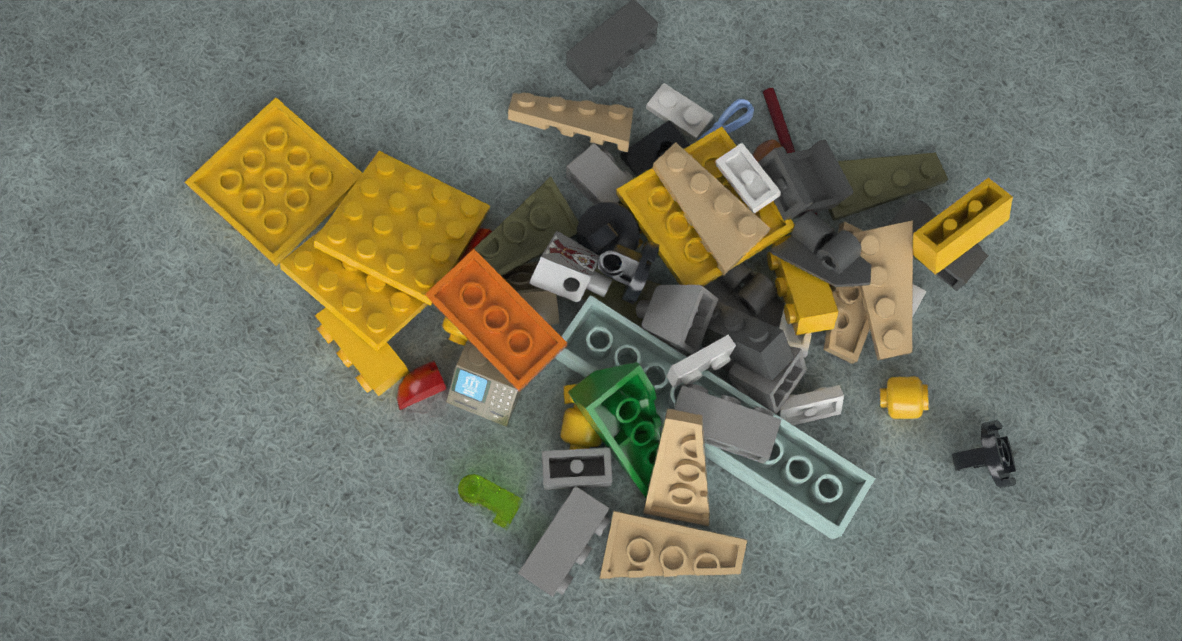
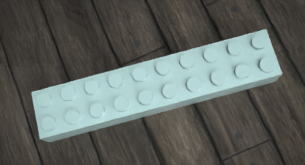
M590 295L561 336L568 345L555 359L584 378L596 370L637 362L655 388L657 397L654 400L657 414L661 418V428H663L667 408H674L681 386L684 385V383H681L673 388L666 376L672 365L687 357ZM708 370L701 372L703 376L692 383L708 389V394L721 398L722 395L734 397L741 401V406L754 409L756 406L765 408ZM774 413L773 417L782 419L781 417H779L778 415H776V414ZM784 419L781 420L770 459L764 464L705 443L706 458L830 539L842 536L876 479Z

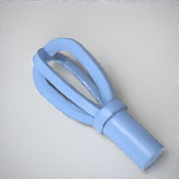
M745 99L734 101L722 113L718 122L714 123L713 127L700 136L697 141L721 126L727 133H731L750 122L754 111L752 104ZM747 108L748 111L744 115L723 126L739 109Z

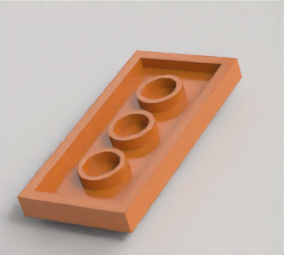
M475 249L467 254L425 294L434 306L519 392L568 345Z

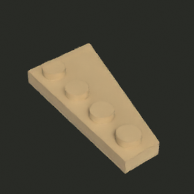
M513 93L508 109V120L544 130L553 126L562 135L573 137L576 133L591 137V143L603 146L605 141L618 144L617 150L628 152L634 108H626L619 104H595L588 100L580 102L565 100L561 97L548 98L534 96L531 93Z
M677 143L673 144L653 163V170L673 200L677 201L683 210L684 217L690 226L693 225L702 239L701 242L708 253L712 254L718 263L717 267L723 276L769 232L770 227Z
M913 220L852 233L860 242V256L871 264L870 285L859 287L877 360L912 353Z
M844 221L839 224L838 233L841 230H846L850 233L863 230ZM832 285L831 291L839 312L834 329L826 330L824 350L853 364L859 359L870 329L860 287H834Z
M667 408L646 495L644 514L709 526L710 510L702 415Z
M613 510L599 579L741 574L747 540Z

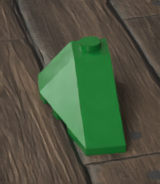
M637 362L593 371L569 390L568 393L606 447L610 448L612 455L646 498L661 436L659 427L662 426L661 418L657 414L654 400L657 399L655 388Z

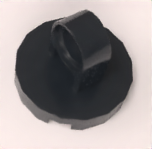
M608 201L600 202L588 208L580 217L576 229L577 242L597 255H600L604 246L614 243L636 251L641 231L634 215L624 204ZM608 254L604 257L608 265H617L622 262L620 257L615 254Z
M646 240L640 253L615 243L608 244L601 250L597 261L598 269L604 275L626 284L622 300L631 304L637 301L649 276L648 272L652 264L651 261L654 262L656 259L659 244ZM608 254H615L620 257L622 264L616 267L610 266L606 263L604 257Z
M998 420L981 424V448L954 453L952 458L955 471L969 467L980 468L988 466L996 486L1005 488L1016 484V479L1014 477L1010 478L1009 474L1010 472H1016V466L1008 437H1000L998 430L1002 429L1003 426Z

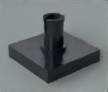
M668 120L629 147L628 152H622L620 158L634 175L638 177L653 168V163L673 144L677 143L683 149L690 146V144Z

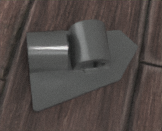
M808 211L797 221L790 238L771 248L773 255L834 287L867 286L871 283V264L860 256L861 245L858 239L846 230L836 233L833 227L812 211Z
M744 262L729 270L724 276L721 275L704 286V288L718 298V302L775 327L780 326L785 304L776 296V286L762 273L755 274Z

